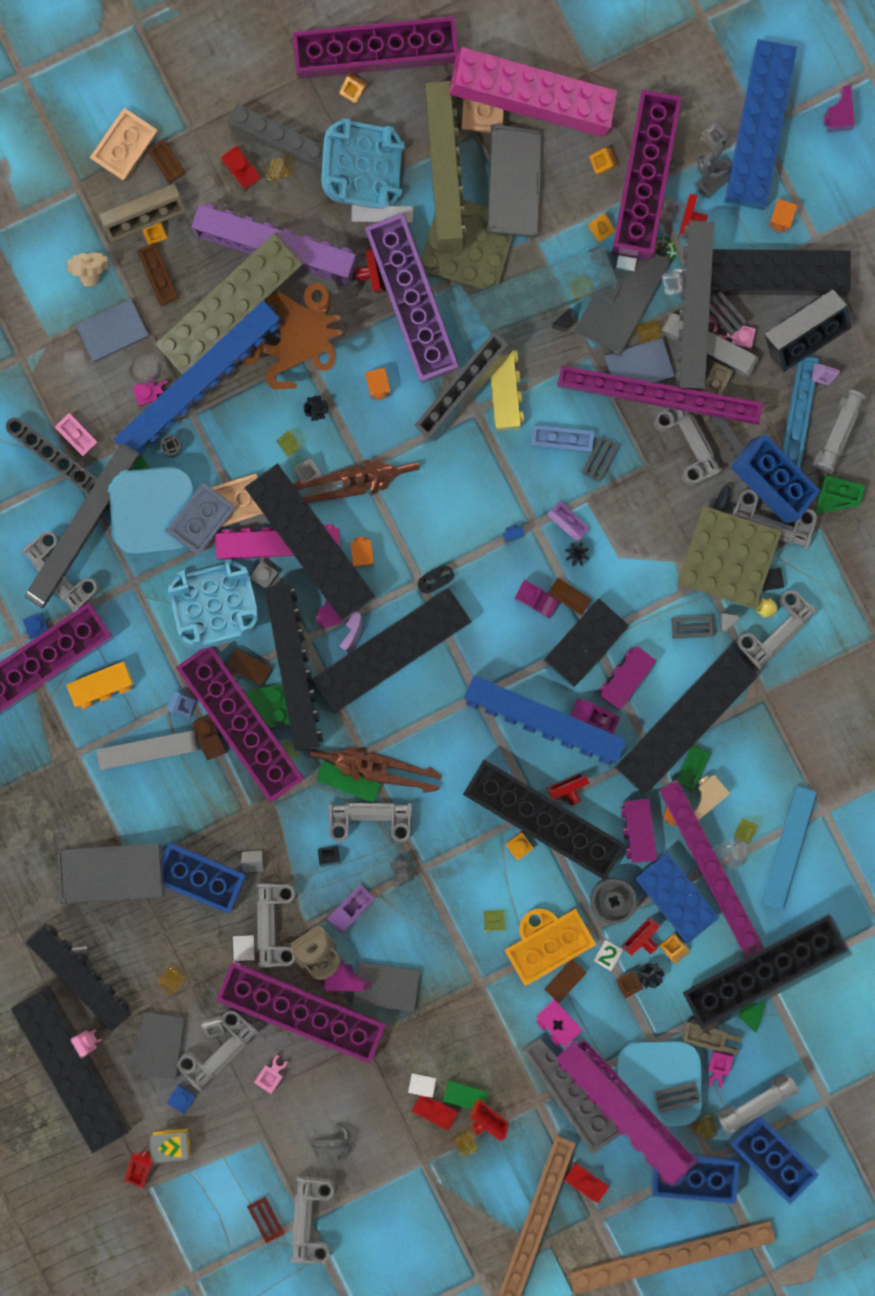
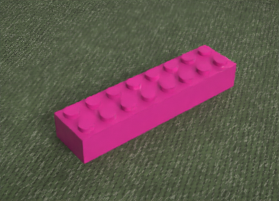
M464 47L461 48L455 58L449 95L604 137L611 128L617 94L616 90Z

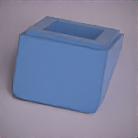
M173 691L167 710L190 718L197 699Z

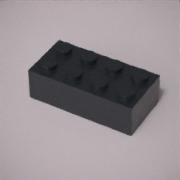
M834 290L823 294L818 300L806 305L801 311L793 316H789L784 322L776 327H772L765 333L770 357L783 372L793 367L851 329L848 307Z
M598 598L543 661L574 688L630 625Z

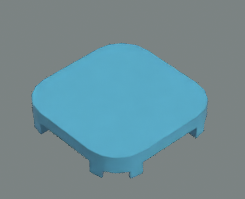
M342 119L330 125L324 137L321 180L322 188L331 200L372 209H384L395 203L402 193V189H399L401 151L405 149L404 141L401 142L398 134L394 132V128L353 122L351 119Z
M173 466L120 471L108 486L112 532L110 533L116 545L127 553L135 554L174 550L184 547L185 545L165 530L193 495L191 480L187 474Z
M229 559L224 560L225 564L187 574H185L184 570L177 573L178 576L168 586V594L171 600L176 630L183 644L192 649H204L250 636L257 629L259 613L251 580L245 566L243 567L241 564Z
M636 1041L622 1048L617 1057V1075L665 1126L689 1125L697 1119L702 1106L701 1062L699 1054L694 1047L682 1041ZM696 1082L701 1103L659 1112L654 1091ZM688 1088V1089H684V1090H680V1091H676V1092H672V1093L660 1095V1098L663 1099V1098H667V1097H671V1096H675V1095H679V1094L691 1092V1091H693V1090H692V1088ZM694 1096L663 1103L662 1106H667L695 1098Z

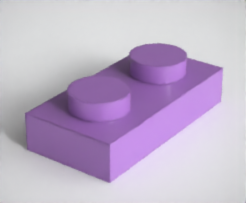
M561 501L547 514L554 523L558 524L576 542L590 529Z

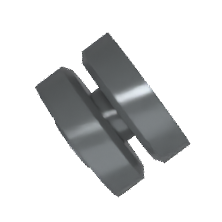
M607 878L598 882L592 889L589 899L595 916L603 922L613 925L630 919L635 912L637 904L636 894L632 887L617 878ZM610 897L616 898L615 904L612 905L609 902Z

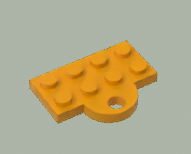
M539 908L533 909L523 916L519 925V933L522 940L504 951L523 984L527 986L592 948L596 943L576 909L557 919L552 912ZM536 914L540 917L541 922L538 926H531L529 924L531 915Z

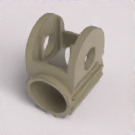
M317 925L291 943V950L296 961L302 969L306 968L315 979L328 978L338 969L340 957L335 950L337 945L321 926ZM329 961L328 966L320 968L322 963Z

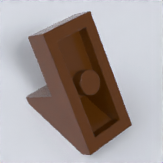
M210 716L192 722L199 740L198 743L207 761L227 753L216 725Z

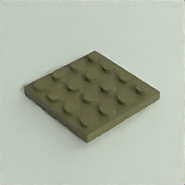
M463 199L467 236L466 244H463V251L438 253L434 214L421 258L426 274L496 294L513 235L487 233L488 206Z
M703 506L677 584L756 609L782 531Z

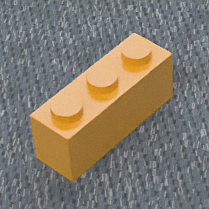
M124 661L66 684L75 708L81 707L82 710L92 707V702L99 699L101 702L111 699V695L119 692L120 695L131 691L130 687L135 685L128 666Z

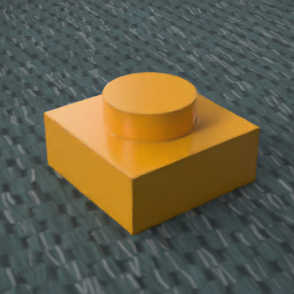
M522 832L505 844L517 861L534 849Z

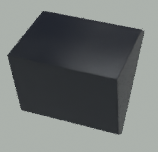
M338 846L318 849L320 867L341 864Z

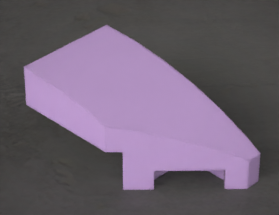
M358 612L347 622L346 626L351 631L340 645L348 654L353 652L361 637L362 618Z

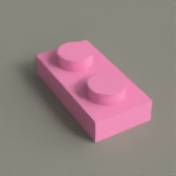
M70 413L55 426L83 457L98 444Z

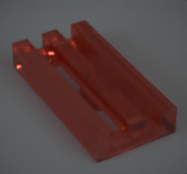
M266 1196L247 1205L266 1244L285 1234ZM262 1203H264L268 1213L270 1214L278 1230L277 1233L275 1232L265 1211L263 1210L261 1206ZM256 1206L272 1235L268 1237L254 1210Z

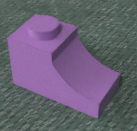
M360 884L327 919L342 933L375 898Z

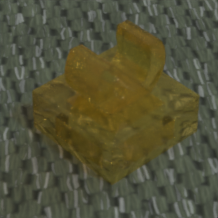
M279 157L273 159L266 179L275 181L279 177L284 180L288 179L291 170L283 167L285 160Z
M169 966L157 981L159 983L158 988L161 989L164 986L169 990L167 994L171 995L181 986L185 977Z
M713 1114L704 1115L700 1119L701 1122L693 1126L694 1134L704 1133L705 1140L712 1139L718 1134Z

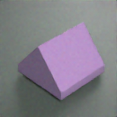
M814 363L812 381L828 386L840 373V370Z

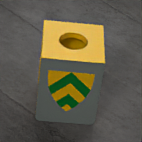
M189 1128L153 1132L150 1136L152 1163L188 1160L191 1156Z

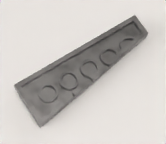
M540 1038L522 1049L592 1154L621 1135L615 1127L616 1124L611 1119L608 1120L601 1113L602 1109L597 1103L593 1104L587 1098L586 1091L583 1088H578L572 1081L573 1077L568 1072L565 1073L558 1066L559 1062L556 1060L557 1056Z

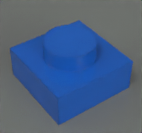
M517 525L505 528L506 532L502 534L505 542L525 535L523 527L518 528Z
M43 613L23 619L29 639L38 637L49 629Z
M178 1085L167 1104L185 1114L196 1095Z

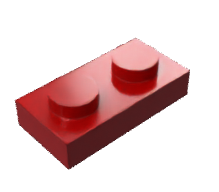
M419 1095L411 1112L447 1131L458 1111L445 1104Z

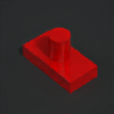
M237 145L220 157L245 191L261 180L259 174Z
M690 193L688 196L678 237L684 238L685 226H689V221H707L708 215L694 211L698 195Z
M373 249L366 250L368 267L356 269V279L358 282L371 279L372 290L377 294L385 292L383 277Z
M583 771L546 789L552 800L565 795L569 805L573 806L581 802L576 789L590 784Z
M649 917L621 947L631 957L641 946L649 954L654 953L658 945L650 937L660 926Z
M480 1099L474 1102L470 1116L475 1121L472 1125L473 1131L478 1135L487 1131L500 1142L504 1140L507 1135L509 1122Z
M141 1151L139 1154L133 1152L124 1179L125 1182L144 1188L153 1161L150 1153L146 1151Z
M574 1162L563 1179L597 1204L609 1188L608 1184L576 1162Z

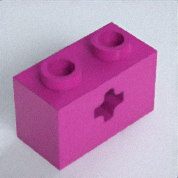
M554 998L536 1014L538 1018L536 1023L544 1031L548 1029L552 1033L550 1038L557 1046L562 1044L566 1047L583 1031ZM555 1019L557 1021L562 1020V1027L560 1029L558 1027L553 1028V1021Z

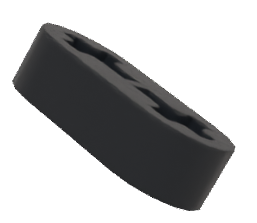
M446 565L436 568L419 578L418 589L423 594H430L453 580V570ZM444 569L445 572H450L448 580L441 578L437 581L436 577L441 575V570ZM424 579L427 581L435 580L430 585V590H427V588L422 589L421 586Z

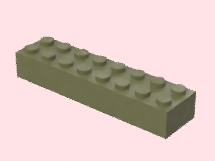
M450 81L426 83V106L438 253L463 251V244H466L467 237L463 186L461 182L460 149L458 146L455 96L449 95Z
M278 232L272 234L155 345L183 375L263 300H267L294 275L305 262Z

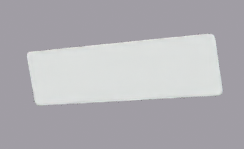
M353 205L352 221L381 222L403 213L407 222L412 223L413 207L388 206L384 209H372Z

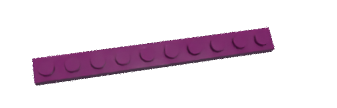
M561 366L557 383L559 388L759 425L763 403L567 366Z
M675 780L658 789L745 958L764 949L679 782Z

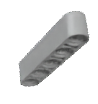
M671 313L661 332L678 342L679 329L683 330V321H679V315ZM708 331L707 358L732 369L744 377L750 378L759 358Z
M194 730L96 750L99 770H105L198 751Z

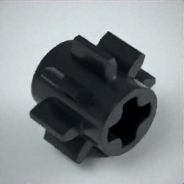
M321 395L308 397L307 402L304 404V413L306 416L311 417V421L325 419V415L329 411V405L326 400H321Z
M572 542V549H565V552L569 553L565 561L571 560L572 567L576 563H579L582 567V560H589V557L585 555L589 548L583 549L582 542H580L579 546H575ZM574 550L582 552L579 560L577 557H572Z
M647 963L639 969L641 975L638 976V979L646 989L648 987L655 989L663 983L661 977L665 976V973L658 963Z

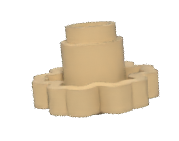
M96 252L89 254L81 253L74 255L73 259L67 260L68 272L72 273L73 276H79L82 285L87 287L97 285L100 274L103 273V270L108 269L109 266L108 257Z

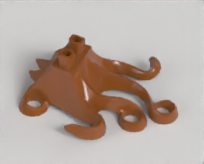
M312 283L304 292V301L309 308H305L288 296L275 291L265 301L278 305L276 313L283 319L279 329L281 341L276 346H270L266 343H263L258 348L255 346L256 353L254 357H248L245 361L242 362L240 360V362L245 365L254 364L259 359L261 352L277 356L279 362L271 366L266 372L268 386L275 390L297 388L296 383L290 381L278 382L276 379L277 375L302 364L310 358H313V364L316 369L320 371L331 369L337 357L332 339L343 334L341 330L332 329V324L342 320V316L328 315L331 307V298L328 289L320 283ZM316 290L322 292V299L318 303L313 299V293ZM329 354V361L326 364H322L320 362V355Z

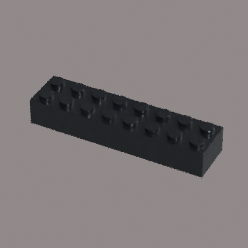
M713 249L710 295H716L721 291L723 295L822 296L834 290L838 296H847L851 291V251Z
M278 463L244 487L342 622L376 599L369 586Z
M289 583L264 587L294 751L321 747L320 742H324L322 730L317 728L316 723L320 722L318 709H314L313 706L316 696L314 689H310L309 682L313 681L312 674L309 668L306 669L305 663L309 661L307 649L302 647V641H305L303 629L298 626V621H301L300 610L298 607L295 608L294 601H298L296 589L291 587Z
M447 588L312 680L336 714L467 627L472 621L450 588Z
M729 647L726 648L614 768L643 796H646L749 687L758 675Z
M483 759L462 794L603 880H606L626 844Z
M828 914L689 988L683 994L701 1030L708 1032L853 954L834 918Z
M51 986L44 988L10 1008L91 1153H95L129 1133L131 1127L89 1053L80 1057L71 1039L78 1034Z

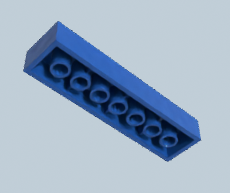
M760 39L756 41L724 203L764 210L767 205L797 47Z
M473 676L463 699L467 701L466 705L478 709V706L486 709L485 713L493 717L501 715L505 717V722L512 725L520 723L524 725V730L531 733L539 731L543 733V738L552 742L555 739L562 741L560 745L571 750L574 747L581 749L580 754L590 758L593 755L600 757L598 761L609 766L612 763H618L627 741L477 676Z

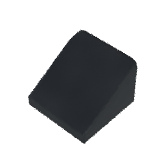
M571 308L567 309L552 324L551 328L563 332L567 331L573 310Z

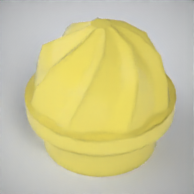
M761 598L759 600L756 613L760 614L763 618L772 617L776 614L777 604L772 599Z

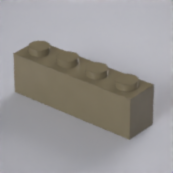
M172 184L99 215L110 242H114L186 212L175 184Z

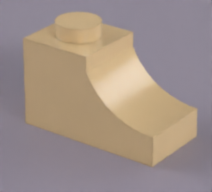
M706 774L698 781L700 785L696 788L699 790L700 797L698 805L694 810L698 820L730 794L715 775L709 777Z

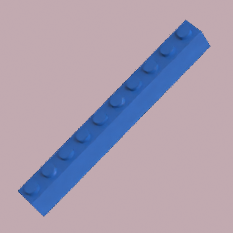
M263 300L114 438V441L119 446L122 443L126 444L142 456L146 452L145 448L150 443H156L161 438L160 434L165 429L167 431L176 424L175 420L180 415L182 417L191 410L190 406L194 402L199 403L203 400L207 390L217 387L221 383L220 378L225 374H231L236 369L235 365L240 360L242 362L251 355L250 351L255 346L257 348L266 341L265 337L270 332L273 334L279 330L283 319L268 302Z

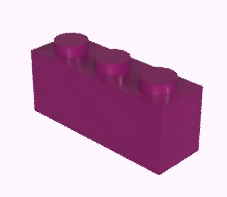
M638 646L634 649L631 647L623 656L626 660L622 666L617 664L611 673L614 675L610 682L606 680L599 689L602 692L599 696L617 710H621L657 661Z
M649 799L623 801V806H620L621 818H625L626 826L623 827L624 839H628L629 847H625L626 858L630 859L631 863L657 860Z

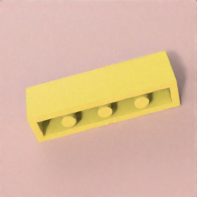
M517 350L512 351L490 377L496 431L520 429V423H524L523 411H519L518 404L522 403L521 391H517V383H520L519 371H515V363H518Z

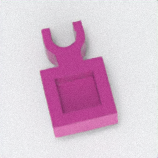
M153 381L133 386L138 406L153 403L158 398L157 395L164 393L162 387L168 385V381H162L157 386H154Z
M712 1050L708 1071L713 1072V1074L709 1077L708 1086H711L712 1081L716 1079L719 1080L718 1088L722 1089V1075L729 1076L733 1054Z

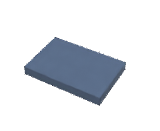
M131 299L76 325L93 362H97L149 337Z
M663 338L625 349L620 356L615 353L604 356L610 375L653 383L675 377Z
M202 481L165 531L199 556L235 509V506Z

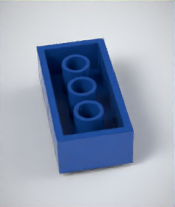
M766 434L752 438L730 467L785 524L799 520L820 492L819 488Z
M172 842L168 844L162 858L165 887L228 914L231 913L247 874Z
M666 852L634 877L635 881L687 944L719 919L718 915Z
M761 1116L742 1126L727 1141L789 1204L819 1176Z
M691 1154L698 1163L673 1185L664 1182L659 1176L660 1172L655 1167H652L650 1189L652 1196L736 1204L739 1161L737 1158Z

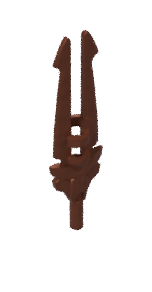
M381 459L374 460L373 463L370 460H363L366 466L365 469L355 465L309 482H304L300 479L294 483V486L297 490H302L342 480L344 488L303 497L307 504L311 501L363 495L366 493L367 488L370 487L371 495H374L378 492V489L382 491L387 489L389 483L400 474L417 471L420 468L418 462L402 466H392L385 464Z
M348 747L344 751L332 753L311 749V757L330 761L341 770L342 775L346 777L351 775L356 781H359V774H362L364 779L368 781L418 787L422 789L423 793L439 790V786L387 774V769L390 767L441 779L442 776L431 767L421 769L374 752L364 755L367 748L356 750L355 747Z

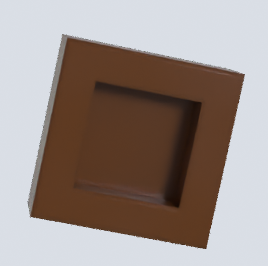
M634 970L615 980L625 999L644 989Z

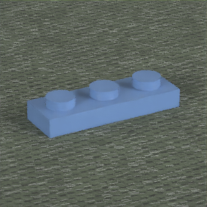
M533 425L531 446L592 453L594 431Z

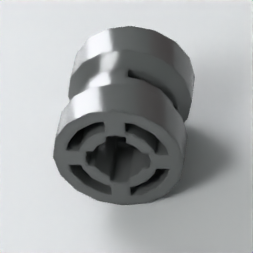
M167 435L161 440V450L166 456L175 458L182 453V443L176 436Z
M411 859L390 862L391 868L396 872L393 876L394 883L414 879L413 872L409 871Z

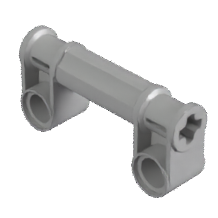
M849 390L842 396L837 407V411L840 413L825 447L819 450L815 458L814 467L830 474L834 472L859 415L863 401L866 399L864 394Z
M667 408L657 414L653 421L655 429L665 432L679 425L698 461L683 471L682 480L685 484L695 485L723 471L715 461V454L693 414ZM659 417H666L669 422L668 425H661ZM688 471H695L697 479L691 480L688 477Z
M748 489L739 494L731 515L782 531L780 541L788 544L794 543L803 546L807 550L817 520L816 513L813 510L807 509L805 511L811 515V522L809 524L803 523L800 518L791 526L755 514L758 495L753 490ZM746 493H750L753 496V502L750 505L743 502V496Z
M43 532L21 551L23 555H26L31 560L32 566L38 573L60 540V536L54 532ZM51 535L54 538V543L49 547L46 544V538ZM64 577L55 593L70 606L72 613H74L98 595L101 587L96 579L85 578L76 586H73ZM88 582H91L94 585V589L91 593H88L85 590V586Z
M794 590L785 591L779 596V604L790 616L763 643L749 633L741 634L736 639L737 649L758 671L762 670V666L770 658L773 659L805 627V623L813 615L816 616L818 614L815 608ZM788 594L794 597L792 605H788L785 602V597ZM744 637L749 638L751 641L749 648L742 646V639Z
M329 802L330 836L337 842L346 840L349 834V821H391L392 837L397 842H405L410 837L412 803H408V805H395L394 803H346V805H333L332 802ZM335 811H344V813H335ZM336 827L344 828L345 835L342 838L334 836L333 831ZM399 827H403L407 831V835L403 839H398L395 836V831Z
M256 884V887L259 888V900L257 901V949L260 952V963H258V967L289 966L296 961L291 946H276L275 904H286L293 901L297 894L296 889L291 884ZM283 888L290 889L292 893L290 899L282 897L281 891ZM288 950L292 953L291 961L283 959V951Z
M230 1008L224 1012L222 1024L232 1035L204 1064L190 1052L182 1054L179 1058L178 1069L200 1092L204 1090L203 1087L211 1079H215L247 1046V1042L255 1034L258 1035L260 1033L257 1027L237 1009ZM228 1014L236 1015L237 1022L234 1024L228 1023L226 1016ZM185 1058L191 1059L193 1066L191 1068L184 1067L182 1060Z
M782 1074L770 1082L772 1088L736 1109L733 1106H729L720 1111L717 1116L726 1133L730 1135L731 1132L739 1127L745 1126L747 1123L785 1102L786 1099L795 1093H800L793 1079L786 1074Z
M297 1176L298 1189L297 1194H295L292 1244L294 1245L293 1257L290 1258V1261L294 1263L323 1264L330 1257L331 1247L323 1241H310L313 1200L326 1201L331 1199L336 1187L330 1179ZM328 1185L331 1193L323 1194L320 1191V1186ZM323 1248L326 1251V1256L319 1257L316 1254V1249Z

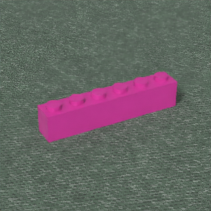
M334 524L324 525L340 547L339 527L335 528ZM272 527L261 528L259 532H253V529L246 528L241 529L239 533H233V530L226 529L220 530V534H215L216 557L218 560L294 556L279 534L273 531Z

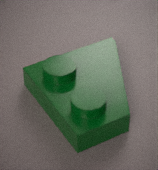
M825 475L815 513L821 514L860 506L865 485Z

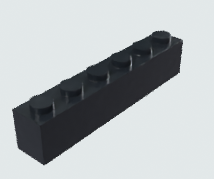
M44 922L27 938L26 944L111 1032L114 1031L130 1016V1004L124 998L119 999L115 995L116 990L109 983L105 984L101 980L102 976L96 969L91 970L86 965L88 963L81 954L77 955L72 950L73 946L68 940H62L58 936L59 932L52 924L48 926Z

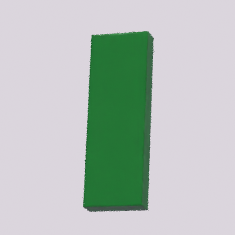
M325 761L316 779L319 782L371 803H374L381 785L377 782L365 780L360 775L359 781L354 780L351 775L346 777L342 775L338 767Z

